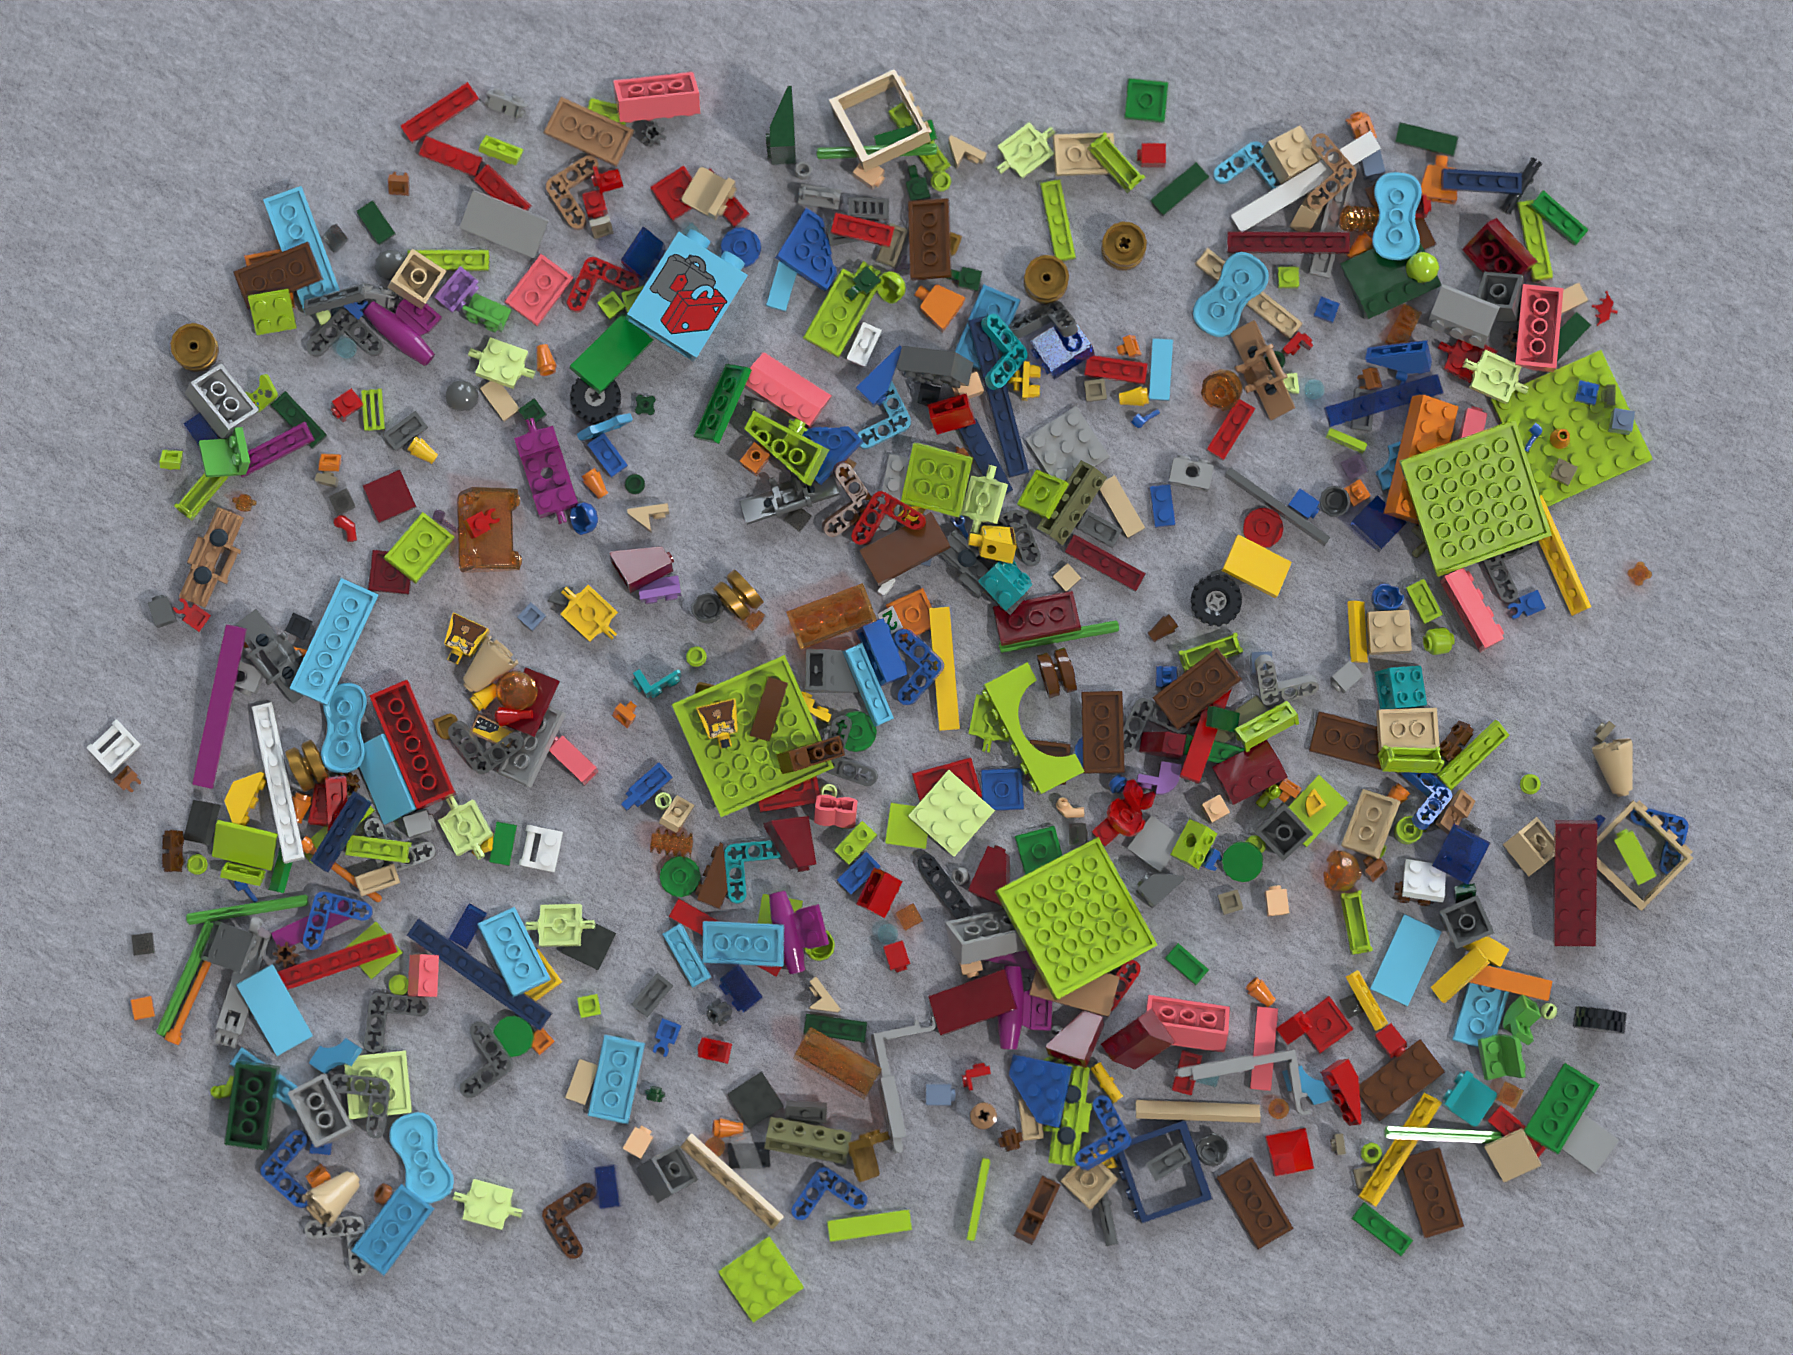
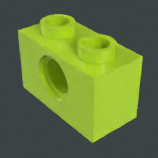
M1189 819L1170 855L1180 862L1199 870L1210 847L1214 843L1217 833L1206 825Z
M861 821L834 852L850 866L877 837V834L864 821Z

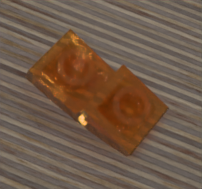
M1403 304L1385 343L1388 345L1407 343L1422 312Z

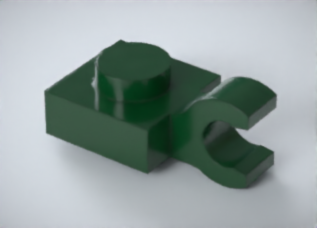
M916 164L908 166L907 169L911 181L905 184L910 201L930 198L926 178H919Z
M866 266L852 279V283L855 285L847 291L848 294L846 296L851 301L861 292L867 296L881 283V280Z
M962 267L961 272L952 269V278L945 279L959 281L958 288L978 292L982 271Z

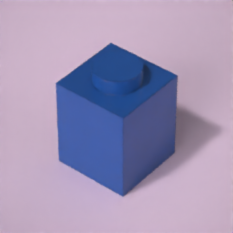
M1300 488L1287 507L1308 520L1309 517L1314 519L1320 510L1317 507L1320 502Z

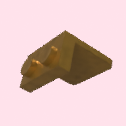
M880 1129L869 1131L868 1133L858 1135L859 1139L848 1142L849 1155L852 1157L854 1174L858 1182H864L880 1175L873 1145L889 1140L888 1131L881 1133Z

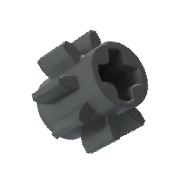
M657 122L651 126L647 123V129L641 130V134L646 135L642 139L643 143L648 141L650 148L655 144L660 147L661 139L666 140V136L661 134L665 131V128H659ZM653 131H656L657 136H655L654 139H652L650 134H653Z
M717 999L707 1006V1018L712 1024L718 1022V1025L722 1026L732 1019V1008L726 1001L721 1003L720 999Z

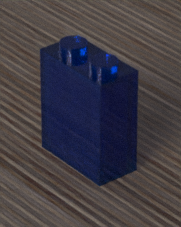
M1054 326L1030 341L1032 346L1031 354L1035 360L1039 359L1042 362L1041 368L1046 375L1050 374L1054 380L1095 355L1093 345L1079 326L1077 333L1070 337H1063Z
M618 1166L594 1167L599 1209L622 1207Z

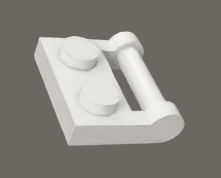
M117 719L112 722L113 725L98 740L86 747L111 774L142 746ZM119 731L122 735L101 754L98 750Z
M527 825L522 859H519L518 865L555 873L563 832ZM535 833L541 834L536 862H532L530 857Z

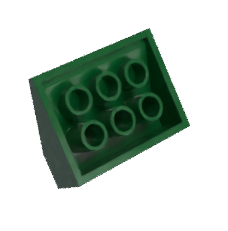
M787 86L770 124V133H766L767 159L772 160V165L796 164L792 86Z
M1421 243L1419 244V248L1415 254L1419 252H1425ZM1374 248L1340 263L1364 319H1371L1442 286L1438 275L1430 282L1419 283L1407 275L1406 264L1410 258L1405 260L1387 259L1380 256Z

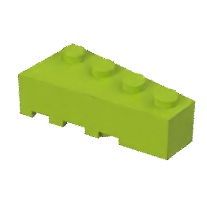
M753 411L744 429L799 477L802 482L811 486L829 449Z

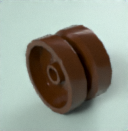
M1065 647L1054 651L1055 664H1053L1048 653L1037 655L1041 677L1049 699L1060 695L1059 682H1061L1062 688L1066 693L1077 691L1075 672Z

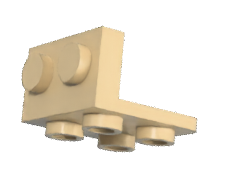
M700 167L684 193L682 201L716 221L718 216L724 214L727 208L725 204L728 199H732L737 191V188H735L736 182L729 177L725 180L706 168Z

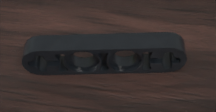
M930 854L921 855L918 860L920 871L956 919L964 918L963 916H958L960 911L957 907L955 910L951 908L960 900L963 901L960 904L963 910L967 908L969 910L967 916H972L973 912L970 905L937 860ZM924 858L932 860L930 865L933 869L936 866L939 869L933 872L930 877L927 875L930 872L928 867L923 868L921 866L923 864L922 859ZM937 874H941L945 878V882L941 886H937L933 882V877ZM948 891H954L957 894L956 901L948 902L945 894Z

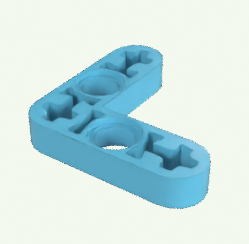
M1253 141L1218 165L1213 173V178L1217 183L1226 184L1253 165L1271 190L1277 188L1274 186L1276 180L1273 177L1271 179L1268 178L1274 172L1266 173L1261 168V165L1267 162L1266 159L1263 158L1257 163L1256 161L1259 160V157L1256 154H1251V147L1259 148L1260 150L1264 147L1258 141ZM1259 150L1258 154H1259L1260 157L1262 158V157H1263V154H1262V152ZM1235 158H1242L1245 165L1237 168L1234 166L1233 160ZM1229 163L1230 168L1235 173L1232 174V171L1230 170L1226 174V179H1224L1223 177L1219 178V170H1221L1222 172L1226 171L1229 167L1227 166V164Z
M893 382L891 383L889 393L893 391L894 394L888 395L887 400L883 403L889 418L857 434L862 439V435L869 437L872 435L871 430H874L875 436L879 440L875 441L873 437L869 439V444L866 445L863 442L859 446L861 449H870L905 432L911 426L910 416ZM896 399L899 402V406L896 409H890L887 406L888 400ZM899 417L907 419L905 427H902V425L895 426L897 431L893 432L890 421H893L894 425L898 423ZM885 425L889 428L890 432L887 436L879 435L878 428Z

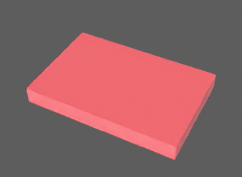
M540 254L504 302L538 327L574 278Z

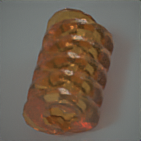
M1345 206L1339 216L1340 229L1350 232L1355 230L1356 232L1369 231L1373 233L1379 220V208Z
M657 828L656 832L652 833L650 853L656 848L657 854H661L664 849L665 854L669 855L671 850H673V855L677 857L681 851L682 858H685L687 853H689L691 859L694 841L693 834L690 833L685 838V833L682 831L680 836L677 837V833L674 831L669 835L668 829H665L664 833L661 834L660 828Z

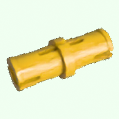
M1101 1062L1090 1068L1100 1083L1099 1087L1104 1089L1112 1103L1124 1097L1113 1082L1115 1079L1113 1076H1109Z

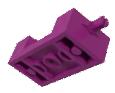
M530 418L532 426L529 419L525 420L529 432L514 438L540 519L556 514L560 525L563 524L560 516H562L563 522L566 523L564 511L577 506V497L554 427L537 429L534 418ZM545 468H550L553 471V475L549 479H545L541 475Z

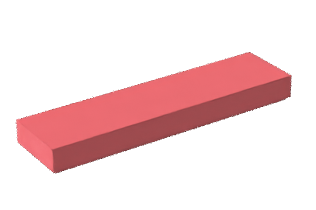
M1257 1007L1253 1057L1274 1053L1278 1008ZM1273 1062L1254 1066V1069L1251 1070L1250 1089L1271 1091Z

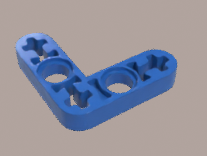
M901 629L895 634V642L920 667L899 690L897 697L901 704L912 705L941 674L944 669V662L911 630ZM901 634H908L907 639L911 643H913L914 641H916V643H914L911 646L908 642H901V640L903 639ZM917 646H921L924 649V655L921 658L916 657L914 653ZM927 658L931 662L937 661L938 663L936 666L938 667V669L931 670L930 668L932 667V665L928 661H925L924 663L923 661ZM919 675H923L926 679V683L922 687L916 684V678ZM913 688L919 690L918 693L917 691H913L910 694V697L912 698L911 700L904 699V692H910Z
M1401 772L1405 779L1428 797L1412 818L1413 824L1418 829H1427L1452 799V792L1431 773ZM1422 779H1426L1430 786H1426ZM1440 794L1444 796L1441 801L1437 799ZM1428 804L1434 805L1436 811L1431 810ZM1425 814L1428 817L1423 821L1421 818Z
M1650 808L1647 809L1646 813H1652L1651 817L1653 815H1660L1664 818V824L1661 827L1666 832L1668 831L1666 827L1669 823V818H1672L1670 823L1676 824L1678 821H1681L1684 829H1680L1679 832L1676 831L1674 826H1669V829L1678 837L1675 841L1681 846L1685 843L1689 826L1685 818ZM1634 809L1629 813V819L1633 824L1655 830L1650 824H1646L1647 821L1644 818L1637 821V817L1634 816V813L1637 812ZM1667 840L1664 842L1659 861V869L1665 875L1672 870L1666 871V867L1663 866L1664 863L1669 861L1670 857H1666L1665 854L1677 855V859L1672 858L1671 865L1674 867L1680 862L1682 856L1678 851L1672 852L1669 850V842Z
M319 892L314 898L303 936L304 946L309 950H316L321 947L330 913L367 921L373 915L371 905L329 892ZM324 895L329 900V904H324L323 910H327L326 915L322 912H315L316 907L318 909L321 907L318 899L323 898ZM343 900L349 903V909L346 912H340L338 909L339 902ZM353 903H357L355 907L359 909L366 906L369 914L361 917L359 912L354 911V915H350L353 910ZM316 915H321L324 919V923L320 927L313 925L312 920ZM310 927L315 930H322L321 934L316 933L315 939L318 940V943L313 944L312 947L307 942V939L313 936V931H309Z
M1098 1096L1093 1102V1108L1108 1135L1077 1152L1075 1162L1082 1170H1089L1125 1150L1131 1144V1136L1114 1105L1106 1096ZM1102 1102L1106 1104L1105 1107L1109 1113L1105 1114L1102 1108H1100ZM1110 1118L1117 1119V1124L1114 1127L1107 1126V1121ZM1121 1135L1124 1140V1142L1120 1143L1118 1138ZM1109 1141L1113 1142L1115 1146L1114 1148L1112 1147ZM1101 1145L1108 1146V1151L1105 1154L1098 1153V1148ZM1092 1151H1094L1097 1158L1093 1157ZM1086 1156L1088 1162L1084 1163L1082 1157Z
M296 1130L290 1133L265 1161L260 1172L262 1177L294 1206L303 1208L308 1205L307 1201L298 1204L296 1202L298 1198L294 1194L291 1197L288 1194L295 1189V1186L299 1188L296 1192L300 1195L305 1194L307 1190L285 1171V1168L308 1143L306 1133ZM294 1135H302L303 1137L301 1140L303 1141V1143H297L293 1147L297 1149V1151L294 1153L290 1147L286 1146L287 1142H289L290 1145L293 1144V1142L295 1141V1139L293 1138ZM282 1149L290 1152V1158L287 1161L279 1159L278 1155ZM275 1158L283 1166L280 1168L277 1165L273 1170L275 1175L270 1174L267 1176L265 1168L267 1166L272 1167L275 1164L272 1159ZM285 1178L291 1181V1188L287 1191L282 1190L280 1187L281 1180Z
M822 1167L815 1172L793 1205L792 1215L797 1220L806 1219L826 1190L855 1209H862L866 1206L867 1196L863 1191L829 1168ZM828 1171V1177L832 1180L834 1176L838 1178L833 1183L832 1189L827 1187L830 1184L828 1181H819L820 1176L818 1174L820 1172ZM839 1182L845 1183L847 1185L846 1193L838 1194L835 1190L836 1184ZM809 1188H816L818 1190V1197L815 1200L808 1199L806 1192ZM851 1188L855 1189L854 1195H863L862 1200L864 1203L862 1205H854L855 1200L849 1197V1200L844 1198L849 1194ZM804 1197L807 1202L813 1203L811 1208L807 1205L804 1210L807 1212L806 1215L798 1217L795 1208L803 1205L804 1202L800 1200Z

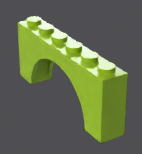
M1027 662L982 686L984 690L981 692L986 702L990 701L993 706L991 712L996 720H1000L1002 724L1000 729L1004 737H1009L1012 743L1010 745L1012 753L1020 758L1022 763L1019 766L1024 775L1028 774L1031 780L1029 785L1032 791L1041 795L1085 771L1076 754L1066 757L1046 755L1033 747L1023 734L1018 716L1019 703L1025 690L1037 681Z

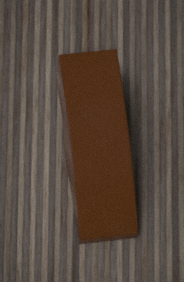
M767 677L749 736L770 741L786 692L787 682Z
M1044 1176L1041 1177L1013 1235L1014 1237L1030 1245L1034 1243L1061 1184Z

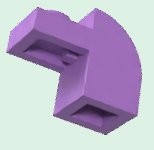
M1161 761L1158 777L1138 774L1136 782L1143 789L1152 790V787H1156L1155 794L1157 796L1165 795L1171 792L1177 785L1182 765Z

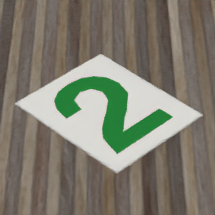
M893 606L878 613L879 618H884L885 623L889 625L890 634L903 628Z

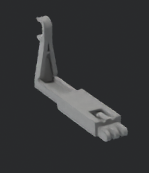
M256 917L252 918L249 927L250 933L257 935L256 946L249 954V964L246 970H243L242 974L234 971L216 1028L219 1030L215 1043L219 1044L223 1036L225 1037L223 1045L228 1046L229 1040L233 1039L231 1048L234 1049L236 1048L239 1036L243 1035L250 1013V1008L236 984L260 971L272 935L271 932L261 927L263 921ZM232 1011L240 1013L237 1026H233L236 1018L230 1016Z
M934 1016L930 1018V1027L921 1028L919 1021L914 1020V1026L870 1035L879 1074L877 1084L883 1113L890 1136L891 1149L895 1154L903 1151L901 1138L906 1137L894 1075H890L884 1041L932 1031L937 1025Z
M1293 1049L1254 1057L1252 1055H1244L1177 1068L1174 1071V1074L1178 1077L1189 1076L1190 1080H1198L1254 1069V1066L1288 1060L1286 1066L1295 1109L1301 1115L1311 1113L1308 1109L1305 1111L1301 1110L1300 1098L1307 1097L1308 1094L1302 1093L1296 1051Z

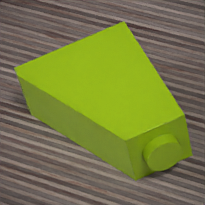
M1626 828L1616 833L1617 838L1614 841L1637 884L1640 885L1656 877L1657 875L1633 830L1628 831Z

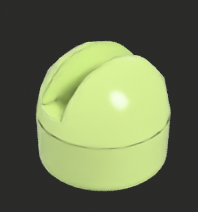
M329 310L315 313L321 326L326 324L331 318Z
M825 784L820 789V795H828L824 794V790L832 792L831 796H837V789L832 784Z
M665 792L659 793L655 798L656 807L666 810L671 804V796ZM660 798L664 799L666 806H662Z
M1546 1003L1540 1008V1014L1544 1019H1553L1557 1015V1008L1552 1003ZM1550 1006L1553 1007L1549 1016L1545 1015Z

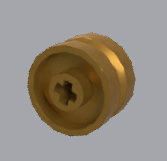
M1131 222L1113 224L1107 229L1102 241L1101 253L1105 262L1116 270L1127 271L1135 268L1141 263L1146 252L1147 239L1145 233L1139 226ZM1125 244L1127 249L1121 248L1120 245Z
M1042 255L1036 257L1029 263L1025 271L1024 287L1026 293L1038 303L1048 304L1058 301L1067 290L1069 281L1068 269L1063 261L1055 256ZM1043 277L1050 280L1046 282L1043 280Z
M197 323L185 324L178 328L173 334L170 343L171 352L175 360L183 368L193 372H200L210 368L217 360L219 353L218 342L214 335L204 325Z
M734 569L727 575V581L733 588L731 589L726 583L720 581L713 587V590L726 608L743 622L750 616V611L744 603L746 602L752 609H758L764 601L742 575Z
M312 739L302 743L301 748L304 757L295 747L285 751L290 769L304 792L314 788L312 774L320 784L325 783L324 778L330 777Z

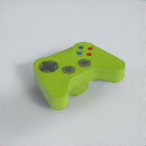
M267 374L260 375L259 387L253 393L245 392L259 409V412L263 411L278 396Z

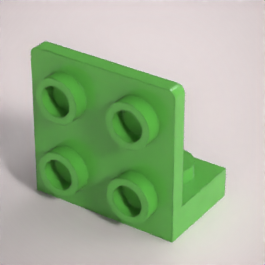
M476 293L473 295L469 306L463 305L462 307L467 321L476 325L478 322L485 325V329L494 333L496 331H503L512 312V309Z
M243 427L234 428L233 434L229 439L199 441L206 477L246 475L250 459Z
M1496 1034L1477 1039L1484 1080L1503 1076L1525 1078L1526 1066L1522 1060V1044L1518 1037Z

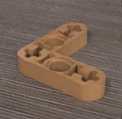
M1323 133L1313 136L1311 146L1334 173L1308 195L1307 204L1313 209L1323 207L1356 177L1354 166L1330 138ZM1317 137L1320 139L1325 138L1324 144L1327 148L1329 145L1333 147L1324 156L1321 153L1324 149L1321 146L1316 147L1315 145ZM1331 152L1339 154L1340 159L1336 164L1328 161V155ZM1343 168L1352 169L1350 173L1352 177H1345L1341 180L1345 182L1341 186L1339 180L1334 178V176L1337 174L1340 177L1344 173L1342 171ZM1328 181H1335L1337 183V190L1331 193L1326 190V183ZM1322 187L1324 193L1327 194L1329 198L1326 199L1325 196H1323L1320 199V205H1312L1311 201L1313 199L1311 198V196L1320 195L1321 192L1318 190Z
M593 156L583 157L550 178L546 183L548 194L568 225L574 230H581L585 227L586 217L569 190L594 174L593 169L586 168L583 170L585 175L582 176L577 168L578 166L583 169L586 167L585 162L589 161L590 163L594 162L593 167L597 166V169H599L598 161ZM570 171H575L578 174L576 181H569L567 179V174ZM551 184H560L559 190L563 195L558 197L555 190H550L552 188ZM563 199H570L572 205L570 208L564 209L560 206ZM575 208H577V210L574 211V213L577 218L582 217V219L580 220L581 224H572V222L574 221L572 215L569 214L568 216H566V214L571 213Z

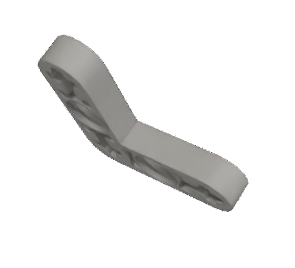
M1265 654L1257 657L1255 660L1258 690L1264 705L1270 706L1313 695L1319 690L1318 682L1313 675H1306L1277 683L1272 657ZM1265 663L1267 670L1263 669V664ZM1267 677L1272 678L1268 683L1262 682ZM1287 688H1294L1290 693L1284 692Z
M370 818L365 822L364 830L367 837H375L374 832L368 830L371 827V823L374 822L379 824L377 828L378 835L383 833L384 836L378 838L389 840L380 820ZM422 842L409 847V853L413 856V861L410 864L395 861L389 862L394 863L398 873L430 861L436 855V848L430 842ZM424 846L432 848V851L429 852L430 856L427 857L425 854L419 856L421 860L417 861L414 849H417L419 853L424 850ZM375 859L378 868L385 865L384 860Z
M360 1216L337 1218L336 1221L341 1225V1229L336 1234L332 1233L329 1227H326L328 1224L326 1223L325 1230L327 1235H323L324 1231L316 1232L315 1236H313V1232H309V1228H312L314 1223L316 1227H324L317 1220L309 1221L306 1224L304 1231L307 1237L311 1239L347 1236L350 1271L356 1276H363L368 1272L369 1264L361 1258V1264H365V1268L362 1269L361 1273L354 1269V1265H357L358 1261L357 1258L353 1259L352 1255L355 1254L351 1251L352 1243L355 1240H359L366 1231V1224L363 1218ZM354 1219L361 1223L358 1231H355L354 1228H347L348 1233H344L345 1225L343 1220H347L346 1224H352Z

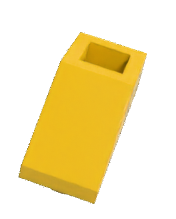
M258 772L232 783L224 800L232 823L247 826L250 819L248 814L251 809L254 810L259 798H257L259 790L263 791L267 784L266 774Z

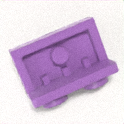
M460 266L434 297L452 313L455 310L459 312L463 305L466 304L464 299L468 295L472 297L479 289L477 286L479 281Z
M679 577L659 578L640 588L641 603L653 604L657 603L659 599H665L666 601L678 599L677 596H682Z

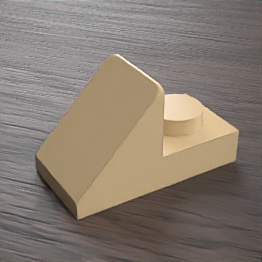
M950 135L948 143L957 169L964 155L967 156L966 159L974 164L984 163L987 155L986 152Z
M1308 192L1290 225V228L1297 232H1310L1323 207L1320 209L1309 207L1307 197L1311 192ZM1315 195L1311 196V198L1313 199L1311 201L1312 205L1321 204L1320 199L1322 197Z
M668 503L631 508L627 509L629 517L652 533L649 517H653V519L666 518L665 515L669 514Z
M677 795L661 817L659 823L677 833L683 827L695 805Z
M817 977L809 981L812 985L809 987L815 997L819 995L821 997L809 1009L835 1013L841 1011Z

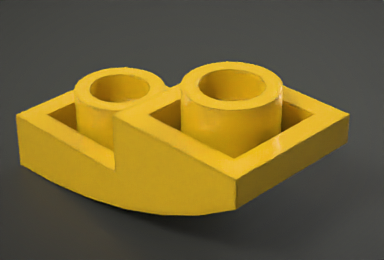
M801 691L810 714L829 724L832 714L828 713L829 710L817 706V709L813 708L815 700L812 699L813 695Z
M1489 936L1463 946L1469 952L1475 946L1478 947L1487 960L1496 967H1501L1509 951L1507 947Z

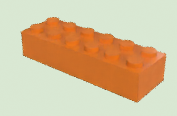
M1426 395L1412 396L1384 514L1419 525L1399 461L1450 443L1458 406Z

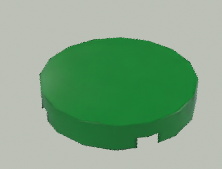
M859 711L849 712L846 716L851 719L852 728L845 749L856 753L865 751L872 746L876 739V727H874L869 715ZM842 719L841 722H838L840 728L836 734L845 737L844 734H841V731L844 727L847 728V725L844 723L845 720Z
M1235 842L1224 852L1222 859L1223 869L1231 879L1238 882H1249L1255 879L1262 871L1263 855L1253 843Z
M683 856L669 859L665 862L660 872L662 887L667 893L675 897H685L695 892L701 879L700 870L696 863Z
M520 1016L505 1017L498 1022L494 1029V1034L510 1057L521 1056L527 1053L535 1039L531 1024Z

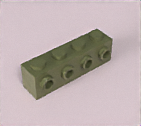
M1081 460L1068 479L1067 483L1069 485L1050 519L1043 517L1037 529L1055 542L1064 545L1107 477L1094 466Z
M770 1117L764 1149L846 1164L849 1151L848 1142L851 1140L852 1133L841 1129L826 1128L821 1125L815 1126L805 1124L804 1122Z

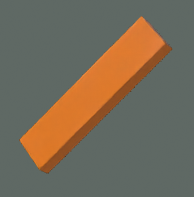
M1487 965L1468 983L1548 1001L1553 981Z

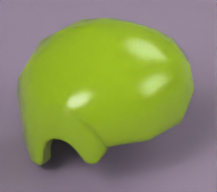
M1427 252L1414 254L1406 264L1408 277L1417 280L1419 283L1430 282L1437 276L1439 271L1437 259Z
M889 271L878 277L881 283L876 286L878 287L877 292L885 302L895 304L904 296L906 286L899 274Z
M826 930L829 941L828 945L811 949L804 948L806 954L812 960H827L834 953L835 942L829 931Z

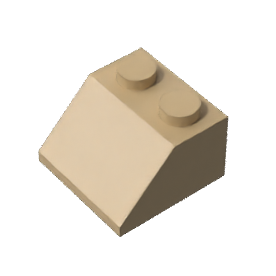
M1538 817L1534 818L1503 844L1507 852L1512 855L1520 865V868L1528 876L1532 875L1554 857V837Z

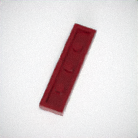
M1075 534L1064 552L1134 592L1137 591L1146 575L1141 570Z

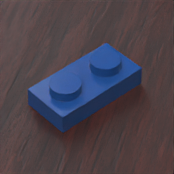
M602 433L587 444L611 478L628 467L605 433Z
M1171 485L1150 487L1155 528L1175 526Z
M866 851L837 881L852 895L869 878L873 868L879 869L881 866Z

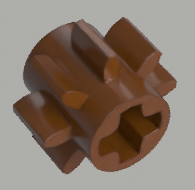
M1510 328L1508 330L1510 335L1504 334L1502 338L1506 339L1503 347L1508 346L1510 353H1512L1513 350L1517 349V343H1512L1511 339L1513 337L1515 339L1518 338V330L1513 331Z
M340 772L338 776L346 777L347 795L350 796L353 791L357 792L360 788L358 784L360 779L357 774Z
M285 942V946L282 947L277 944L278 951L273 953L274 956L278 957L275 963L280 964L282 962L284 968H287V964L290 963L295 965L293 960L298 958L299 955L293 951L297 947L294 945L290 948L288 942ZM285 950L291 954V956H287L286 960L281 956V954H285Z
M1016 1128L1002 1131V1137L998 1138L1000 1148L1005 1147L1006 1152L1021 1148L1020 1142H1024L1022 1133H1017Z

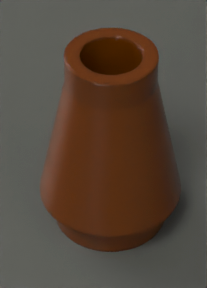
M1170 614L1167 616L1163 615L1148 632V635L1156 642L1176 632L1175 629L1179 626Z

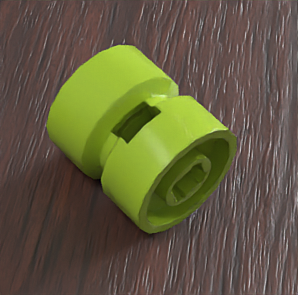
M1413 816L1402 818L1394 826V837L1401 844H1412L1422 836L1423 830L1418 829L1413 824Z

